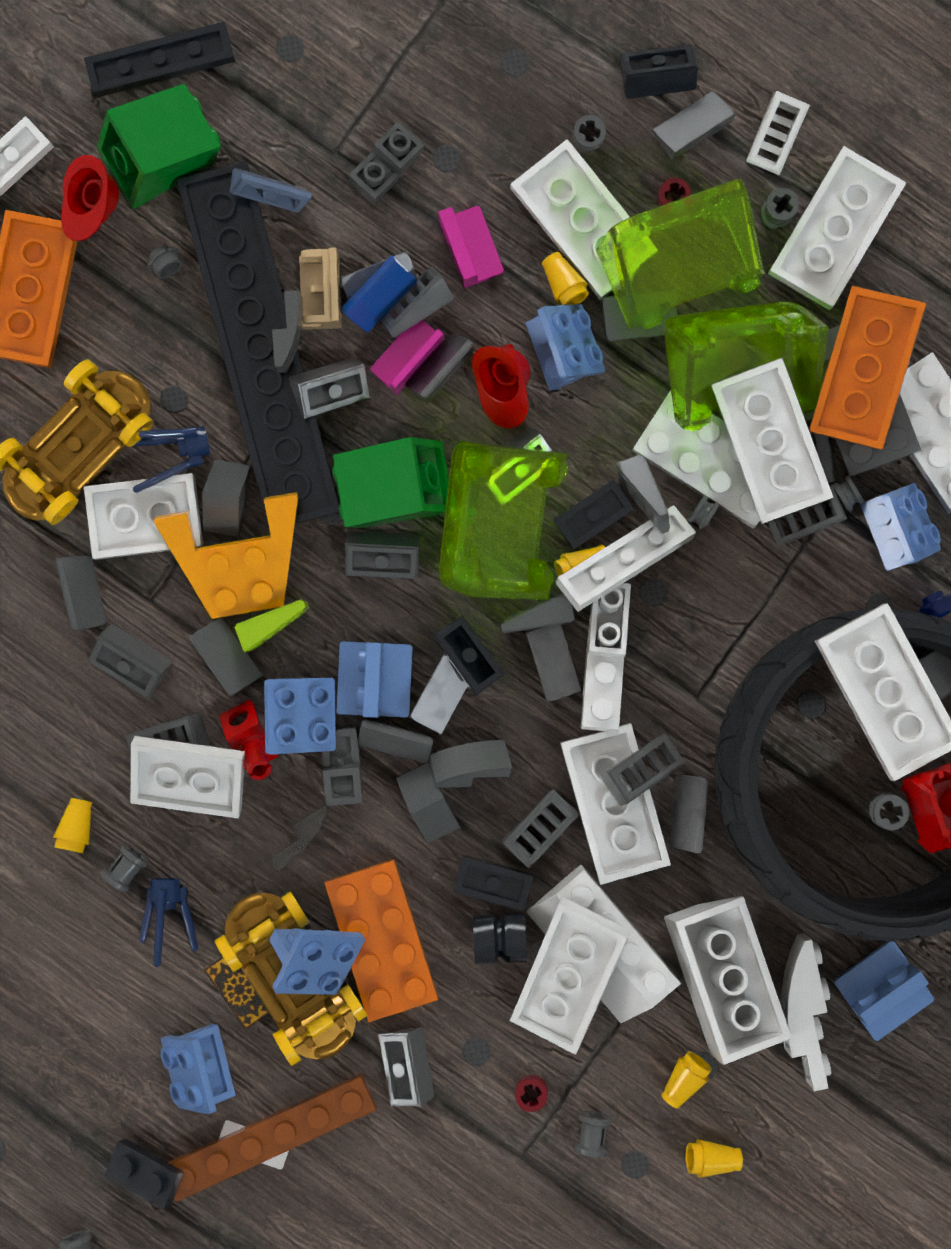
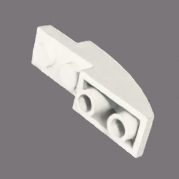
M629 583L621 584L591 603L582 694L581 729L608 732L619 731L631 584Z
M802 933L797 934L790 950L781 989V1008L792 1037L784 1041V1049L791 1058L801 1056L806 1082L813 1091L829 1089L826 1076L831 1075V1067L826 1053H821L818 1040L824 1038L820 1020L818 1017H813V1015L827 1013L825 1001L830 1000V992L826 979L820 978L818 964H822L820 947L817 942H813L810 937Z

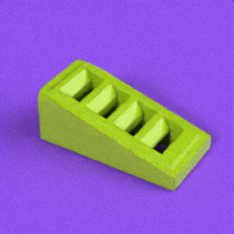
M301 599L237 623L234 628L244 653L254 651L309 609L308 602Z

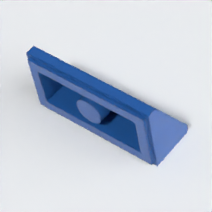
M391 255L341 307L342 311L350 320L368 333L418 280Z

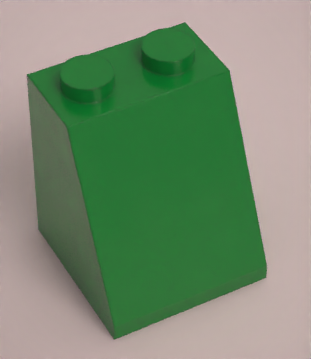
M184 83L107 110L96 148L131 209H135L178 185L176 179L195 175L213 165L221 145L218 133L213 127L208 125L202 114L199 100L194 95H191Z
M408 437L333 455V477L338 484L340 495L339 513L344 520L345 527L363 528L454 512L443 441Z

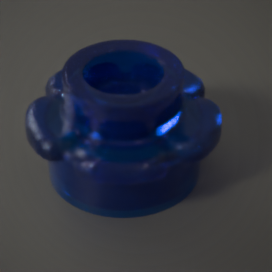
M937 591L922 599L924 606L919 610L922 614L942 618L951 613V594L944 596L942 591Z

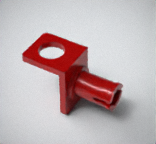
M247 700L222 713L220 721L225 739L231 749L245 751L244 768L247 770L248 775L250 774L252 779L261 780L269 776L272 770L269 761L277 758L279 754L266 753L265 730L260 724L252 700ZM239 714H248L247 719L237 726L231 725L232 720Z

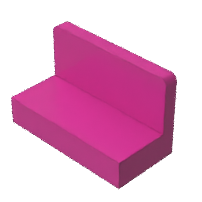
M479 206L456 214L452 207L438 211L439 223L464 289L503 274V266Z
M421 320L396 338L369 369L370 372L398 395L445 342L444 333L439 329L435 331L424 320Z

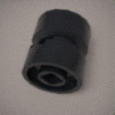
M524 913L504 914L501 920H497L494 915H473L475 964L496 963L499 957H503L506 963L527 962Z

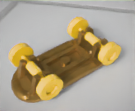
M90 359L84 360L75 366L64 380L63 385L73 394L71 398L62 405L24 446L15 438H9L0 444V471L5 469L3 491L14 511L25 518L35 521L47 520L51 525L59 523L75 508L78 503L76 497L84 490V486H88L126 446L131 447L142 439L139 437V432L150 430L154 421L149 417L151 413V400L148 391L139 380L121 371H105L97 374L98 367Z
M291 891L281 898L265 892L254 893L242 898L233 906L227 916L225 935L217 938L214 942L233 972L240 968L243 970L279 1028L272 1035L290 1065L293 1066L301 1061L299 1054L305 1058L316 1060L329 1058L339 1053L349 1043L356 1025L355 1017L359 1022L368 1015L348 984L340 988L339 992L335 995L275 993L272 986L283 964L269 939L275 928H298L305 930L304 926L310 922Z

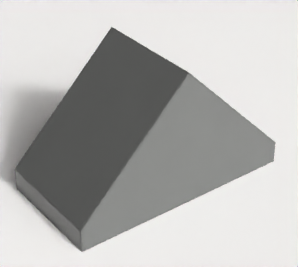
M214 460L202 491L204 532L240 537L251 471L250 465Z
M429 762L396 778L410 815L427 843L460 828L442 788H435Z

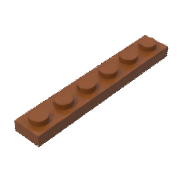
M363 1074L356 1075L169 1161L168 1163L184 1171L174 1197L175 1202L376 1111L377 1105Z

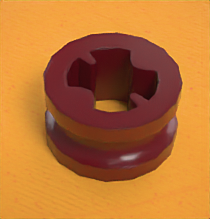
M680 178L667 179L661 185L657 195L659 208L670 215L683 212L691 198L689 184ZM670 188L677 189L676 194L679 192L683 194L678 204H672V199L666 200L665 197L668 195Z
M534 1075L522 1078L518 1082L515 1091V1099L519 1107L528 1112L539 1111L544 1107L548 1096V1088L544 1080ZM526 1085H533V1089L536 1086L539 1087L541 1091L538 1093V1101L530 1102V1098L527 1101L524 1100L522 1096L525 1094Z

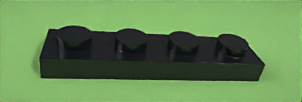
M225 22L84 58L92 92L96 98L236 62Z

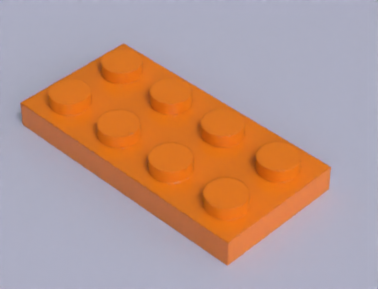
M5 210L0 234V359L52 369L78 242L72 241L65 236L61 220Z
M851 287L810 426V432L883 451L925 312V302L860 287Z
M395 859L326 880L324 884L339 931L360 932L365 937V942L351 969L364 1010L368 1015V1022L437 1001L439 998Z

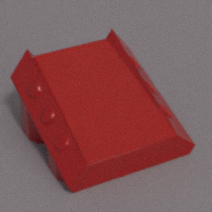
M951 763L906 777L900 789L906 794L919 835L918 843L929 853L951 849Z

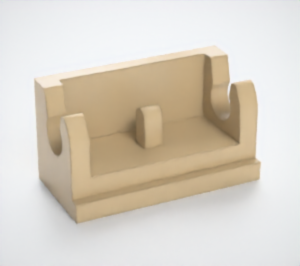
M337 248L301 251L299 264L301 296L303 298L302 330L342 328L340 258Z

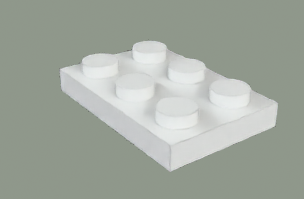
M193 473L174 475L138 493L133 492V487L147 479L84 486L92 559L99 560L171 551L155 526L154 518L189 511L196 547H204L195 475Z
M134 736L131 743L130 803L239 819L242 810L245 751Z

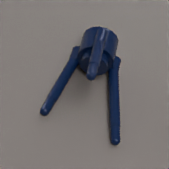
M205 427L140 431L139 437L142 439L133 446L177 443L180 456H188L189 459L134 486L133 492L138 493L146 488H150L190 467L203 465L202 456L210 455Z
M179 878L151 879V887L147 888V902L139 941L141 943L146 941L154 908L156 909L153 960L155 967L161 965L165 910L176 909V902L180 903L191 949L194 952L198 950L196 933L187 900V887H180Z

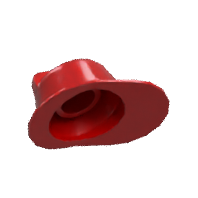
M82 155L74 159L67 168L63 180L61 223L65 236L72 241H84L90 238L114 212L119 202L117 183L107 173L101 160L93 155Z
M505 344L502 347L490 345L481 347L473 355L471 364L482 408L488 418L499 427L508 429L518 427L526 419L529 411L526 386L531 375L530 365L526 358L514 349L512 344Z

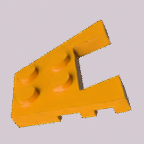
M297 492L264 498L271 535L198 548L195 543L189 511L161 515L154 518L155 526L212 619L284 606L298 504Z

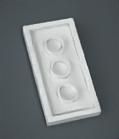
M568 139L510 184V189L574 269L587 282V285L599 300L657 256L658 251Z
M843 146L768 274L831 310L906 182Z
M932 352L907 369L900 395L922 450L910 455V457L946 512L950 514L951 379Z
M782 358L711 385L762 524L833 498Z
M672 388L632 451L637 455L642 454L651 464L701 496L705 494L708 496L707 499L709 501L719 503L720 508L751 528H755L760 518L724 421Z
M888 603L878 606L815 640L819 651L889 780L896 781L951 751V719Z
M628 723L619 726L618 732L599 731L560 742L600 885L670 866L671 863L650 789L630 803L620 806L600 776L638 750L632 724ZM630 765V770L638 782L642 783L644 780L634 765ZM619 773V778L621 779L627 790L630 791L631 788L629 787L621 773Z
M563 897L556 908L510 1021L576 1055L631 930Z

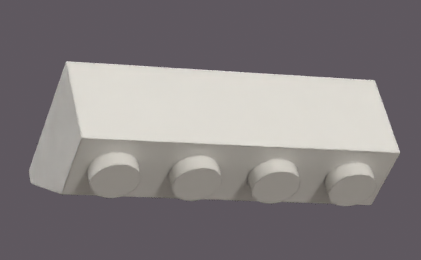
M579 865L526 911L546 935L556 908L564 897L631 930L601 998V1001L620 1023L652 1009L681 984L672 970L582 865Z
M743 896L697 904L664 917L712 1057L725 1065L792 1038Z

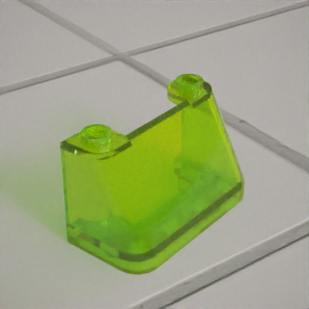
M742 179L724 183L627 218L611 227L596 249L629 330L638 326H642L643 330L655 327L664 321L662 316L669 309L730 287L731 290L739 289L741 294L749 292L761 285L760 279L765 275L749 194Z
M792 302L759 304L676 315L667 318L665 321L664 339L676 423L682 429L690 431L702 429L703 426L711 422V411L720 410L711 387L712 384L780 358L784 361L802 413L815 410L821 392L828 326L803 306Z
M459 441L456 444L451 460L439 564L440 580L445 587L471 597L549 600L550 588L553 584V572L544 560L538 559L546 491L547 488H557L567 475V453L471 441Z

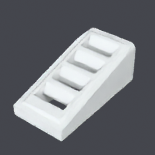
M774 92L746 162L779 176L810 105L781 92ZM777 108L795 114L793 121L775 114ZM774 121L790 128L788 134L770 128L771 122ZM767 134L783 141L782 148L763 141L765 135ZM762 148L778 155L777 161L774 162L757 155L759 149Z

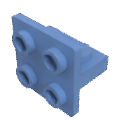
M581 304L544 306L538 309L539 316L526 322L549 391L558 390L585 376L599 375L605 372L602 351L594 339L590 317Z
M915 483L866 501L861 505L886 571L918 562L941 550L939 545L941 541L940 533L937 527L930 522L926 512L927 501L925 495L920 489H917Z
M341 642L339 648L337 713L376 718L379 716L408 717L410 713L413 647L407 644Z
M279 678L265 680L266 753L287 754L334 751L336 749L335 680L333 678Z
M275 928L269 941L283 964L272 986L275 993L337 994L365 942V937L360 932Z
M887 941L833 981L875 1041H879L934 1001V997L926 987L929 984L921 971L908 962L893 941Z
M210 1024L181 1036L167 1035L161 1038L163 1047L160 1052L161 1059L169 1071L172 1083L169 1087L170 1095L178 1108L211 1114L216 1112L215 1104L236 1096L218 1024Z

